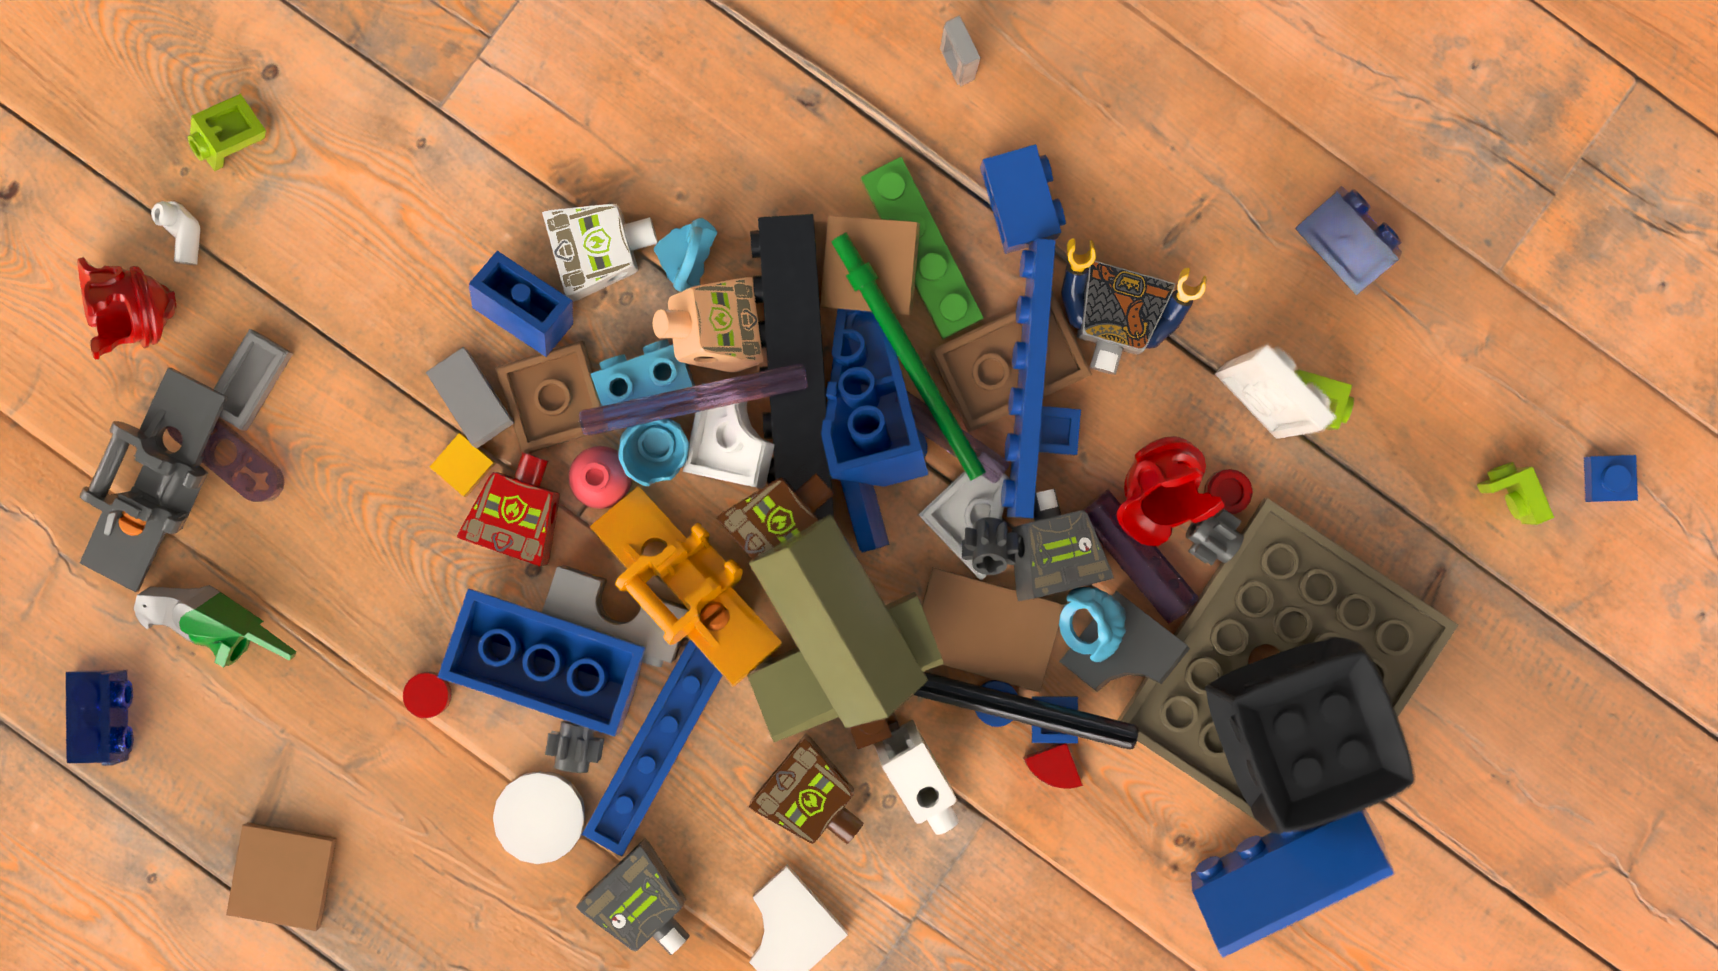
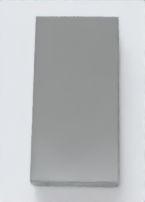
M958 16L945 22L940 50L957 85L961 87L975 80L980 56L961 17Z
M249 329L214 387V390L228 396L219 417L237 428L247 431L293 353L255 330Z
M462 347L426 372L473 447H480L514 424V421L466 348Z

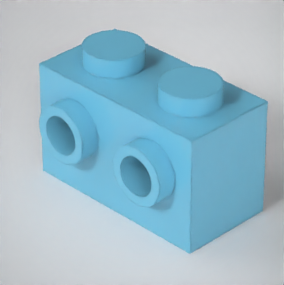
M668 339L643 347L644 355L630 360L626 359L625 354L606 359L599 363L601 370L590 373L609 426L616 428L630 423L639 417L656 414L699 398L688 364L679 362L676 359L674 346L669 344Z

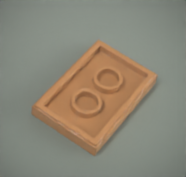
M1051 293L1043 398L1092 375L1054 293ZM1016 310L930 350L932 358L968 433L1009 414V395L1012 387L1017 388L1019 369H1013L1012 367L1013 348L1016 341L1021 342L1022 324L1016 323Z
M932 567L922 608L944 664L941 665L1040 692L1064 604L1040 597L1018 601L1015 590Z

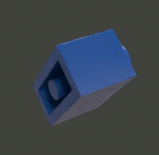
M1035 144L983 159L980 170L1004 253L1007 254L1028 248L1037 238L1056 240L1062 233L1060 226L1065 225L1066 221L1060 200L1058 198L1052 200L1047 183L1053 181V175L1047 156H1039Z
M499 251L494 253L469 283L473 309L545 357L549 355L573 325V300Z

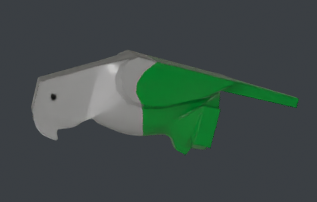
M211 585L189 589L149 587L136 597L133 610L141 625L146 629L153 625H165L171 628L187 641L209 648L216 657L214 662L223 668L236 662L247 651L250 641L289 661L296 655L297 651L260 625L264 622L262 619Z

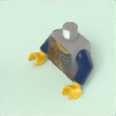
M1072 238L1067 243L1069 263L1066 266L1061 291L1068 320L1072 326L1078 329L1077 338L1096 343L1090 368L1116 375L1122 351L1139 355L1146 348L1158 347L1179 328L1191 308L1193 300L1200 298L1204 294L1207 277L1204 276L1202 282L1196 287L1188 286L1184 281L1189 275L1190 268H1184L1179 275L1178 290L1174 291L1175 283L1095 261L1096 251L1092 240H1090V248L1087 253L1083 255L1075 254V238Z

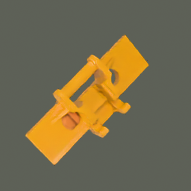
M638 486L589 526L626 567V570L616 580L615 585L622 592L628 591L665 632L663 638L669 645H674L687 636L733 687L783 644L733 589L741 580L743 569L733 558L726 562L708 543L709 532L699 522L691 528L692 533L686 538ZM658 541L667 545L656 556H646L643 554L646 546L652 542ZM654 575H658L675 596L688 608L689 611L679 620L646 584Z

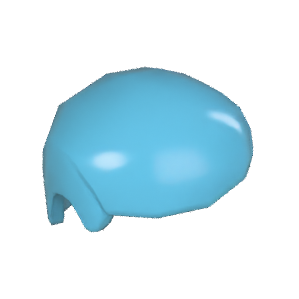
M650 414L633 420L622 433L618 457L626 476L643 486H650L655 482L672 480L679 473L680 468L684 466L688 459L689 442L679 423L662 414Z

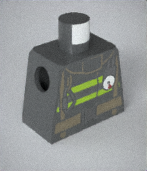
M1055 489L1035 493L1034 522L1012 528V532L1019 535V552L1015 553L1014 564L1018 601L1034 599L1114 579L1111 567L1085 510L1061 515Z
M646 838L583 896L576 906L581 913L635 952L653 937L669 955H672L690 937L686 930L673 918L683 907L686 898Z

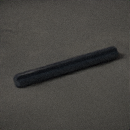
M924 672L928 681L914 693L918 697L1128 750L1134 749L1139 734V728L1135 724Z

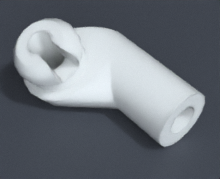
M174 201L156 203L151 212L154 223L159 226L163 225L176 238L174 262L197 265L200 240L199 222L182 204Z

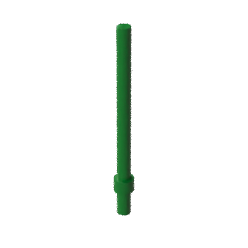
M847 232L838 236L831 243L849 272L846 278L855 292H861L970 481L984 474L986 470L875 282L879 277L870 262L864 263Z

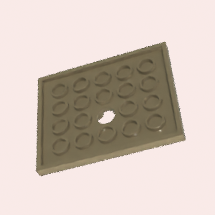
M1268 498L1262 500L1241 532L1244 535V540L1238 552L1227 563L1221 562L1174 633L1177 638L1189 646L1190 650L1162 684L1145 677L1117 719L1135 724L1139 728L1138 742L1252 818L1254 816L1251 807L1237 785L1217 734L1208 705L1206 685L1231 671L1248 665L1251 652L1260 645H1273L1279 652H1283L1300 645L1342 637L1356 641L1364 647L1382 678L1398 718L1458 627L1457 623Z

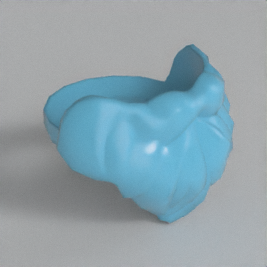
M697 218L691 224L671 230L669 234L658 241L653 249L667 274V278L673 283V287L677 291L682 292L688 288L700 285V278L704 274V262L710 254V247L718 232L711 223L703 218Z
M1078 587L1072 589L1066 597L1070 603L1064 606L1060 614L1059 627L1061 635L1066 644L1075 652L1091 654L1090 659L1092 661L1102 662L1115 653L1126 633L1125 608L1112 595L1098 588ZM1079 609H1087L1097 622L1099 638L1095 642L1087 643L1082 641L1073 629V616Z

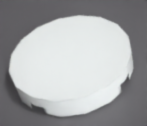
M551 772L523 774L509 783L496 800L493 814L496 836L504 849L520 861L534 864L556 861L572 850L583 833L585 825L583 798L574 784L559 774Z

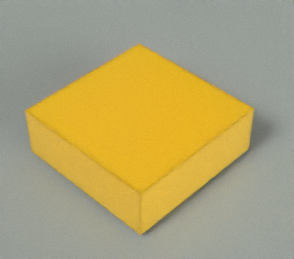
M458 433L429 467L459 494L467 497L496 462L479 447H473L463 433Z

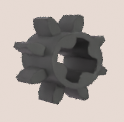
M1223 509L1205 521L1191 522L1186 532V538L1194 544L1188 552L1205 564L1213 565L1216 559L1222 563H1227L1238 552L1244 540V535L1236 530L1241 520Z
M987 517L975 522L973 528H965V539L962 540V560H972V566L977 572L984 575H996L1002 573L1007 568V564H1015V553L1019 552V535L1015 532L1008 533L1007 523L998 518Z
M561 721L560 732L551 731V733H548L545 755L556 756L554 768L558 770L587 773L590 762L598 763L601 760L604 738L594 737L595 730L569 721Z

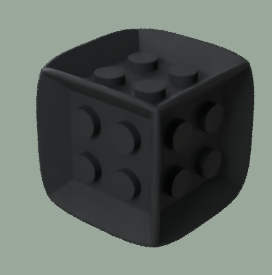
M1334 637L1325 641L1300 645L1231 671L1205 686L1210 713L1237 785L1251 807L1254 818L1273 833L1282 834L1285 832L1301 831L1334 821L1390 799L1409 788L1415 782L1410 752L1388 692L1373 661L1366 653L1364 647L1356 641Z

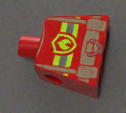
M522 452L514 477L499 472H492L459 530L457 538L537 566L548 565L560 493L540 486L549 461Z

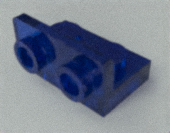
M1340 186L1327 200L1300 222L1295 229L1354 294L1358 295L1400 259L1402 251L1398 245L1402 241L1388 224L1383 222L1379 226L1368 215L1367 212L1371 207L1358 191L1352 189L1347 192L1343 186Z
M78 670L66 672L67 763H101L102 766H112L128 760V754L133 748L134 735L132 728L128 726V708L133 700V687L131 682L128 681L127 670Z

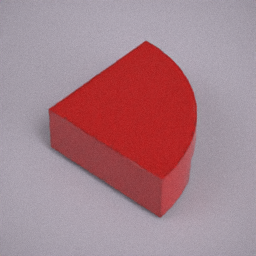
M1058 743L1023 757L1029 770L1039 780L1050 786L1063 789L1083 786L1067 743Z

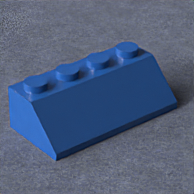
M468 588L438 678L615 737L622 731L632 702L646 647Z
M1366 809L1334 821L1301 831L1285 832L1282 834L1271 832L1263 837L1258 835L1249 837L1242 841L1235 851L1221 858L1212 856L1199 863L1195 871L1191 872L1192 892L1217 950L1222 958L1395 873L1382 836Z

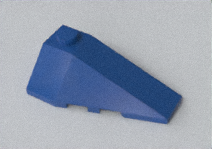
M837 309L832 347L831 379L828 382L826 392L828 399L826 417L823 420L821 430L831 477L833 479L885 487L929 475L896 352L872 312Z

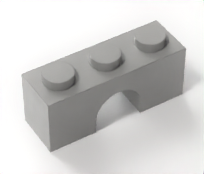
M565 565L557 566L542 613L646 647L643 663L662 667L663 661L672 663L676 659L682 639L674 645H669L663 638L665 632L642 607L638 615L629 622H619L607 615L602 606V594L607 579ZM659 597L678 620L689 611L684 605Z

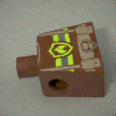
M817 473L797 490L785 478L780 477L724 511L716 519L753 560L820 521L821 518L815 511L831 498L834 492Z
M806 733L754 795L749 804V808L811 844H814L826 829L830 830L845 844H848L864 824L845 808V805L854 795V787Z

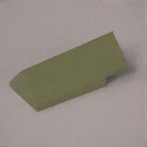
M831 514L749 561L752 570L845 728L889 717L928 681L905 642L901 630Z
M916 592L887 604V609L901 630L905 642L923 672L944 664ZM798 647L761 663L747 675L774 742L839 717Z

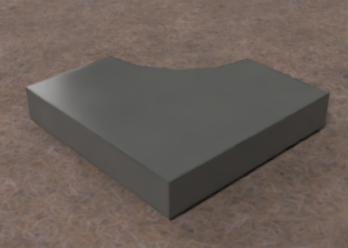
M1116 591L1112 596L1125 608L1126 633L1115 653L1102 662H1094L1090 659L1091 654H1081L1070 648L1059 661L1098 692L1111 680L1127 675L1146 676L1162 684L1190 648ZM1095 619L1079 636L1082 641L1092 643L1099 638Z

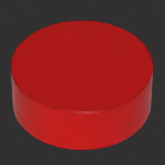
M1234 469L1220 470L1214 473L1206 482L1204 493L1209 492L1212 496H1221L1224 507L1221 510L1225 509L1231 514H1237L1246 509L1253 495L1250 480L1242 472Z
M423 672L413 676L406 683L403 690V702L407 710L414 716L432 718L444 712L449 706L452 697L451 687L447 680L438 678L439 673Z

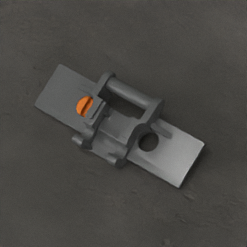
M167 368L140 429L124 422L113 421L109 429L113 435L90 486L83 487L80 498L102 511L80 564L132 591L138 592L165 533L176 534L183 529L208 472L200 466L204 458L201 455L228 396L173 368ZM170 426L179 430L183 439L181 448L175 453L169 451L163 444V434ZM131 444L137 448L134 455L136 457L135 461L143 464V467L131 491L109 495L108 491Z

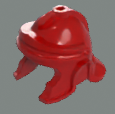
M84 257L79 258L77 263L85 317L89 326L97 327L98 336L90 340L93 358L98 360L101 355L112 352L115 347L121 344L140 342L143 348H148L149 344H157L161 339L163 327L166 325L167 320L171 319L175 313V308L177 307L175 292L170 291L169 288L159 283L153 277L144 274L138 266H131L130 270L122 269L121 266L106 265L102 268H95Z
M1177 436L1157 439L1140 449L1135 454V460L1125 478L1124 493L1127 500L1118 508L1117 519L1122 529L1134 540L1147 546H1159L1170 538L1172 528L1189 520L1193 523L1205 521L1217 514L1224 507L1221 496H1212L1209 492L1204 494L1198 492L1206 471V461L1202 452L1188 440Z

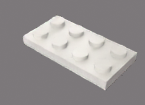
M1265 345L1227 361L1214 373L1276 439L1322 431L1336 418L1327 408L1331 404L1328 397L1314 384L1309 383L1306 386L1293 372L1297 369L1293 360L1277 347L1272 350L1268 345Z

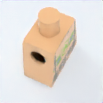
M752 277L688 288L669 298V310H658L653 317L655 335L659 338H673L674 354L679 362L732 373L764 363Z

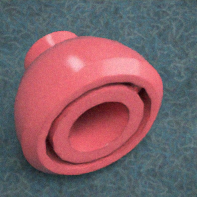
M594 446L582 451L573 460L569 470V485L574 496L581 503L595 509H606L616 505L628 494L632 479L626 476L618 457L619 451L607 446Z

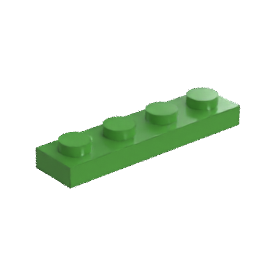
M902 157L862 176L861 182L880 219L920 223L915 287L942 340L983 320L984 317Z

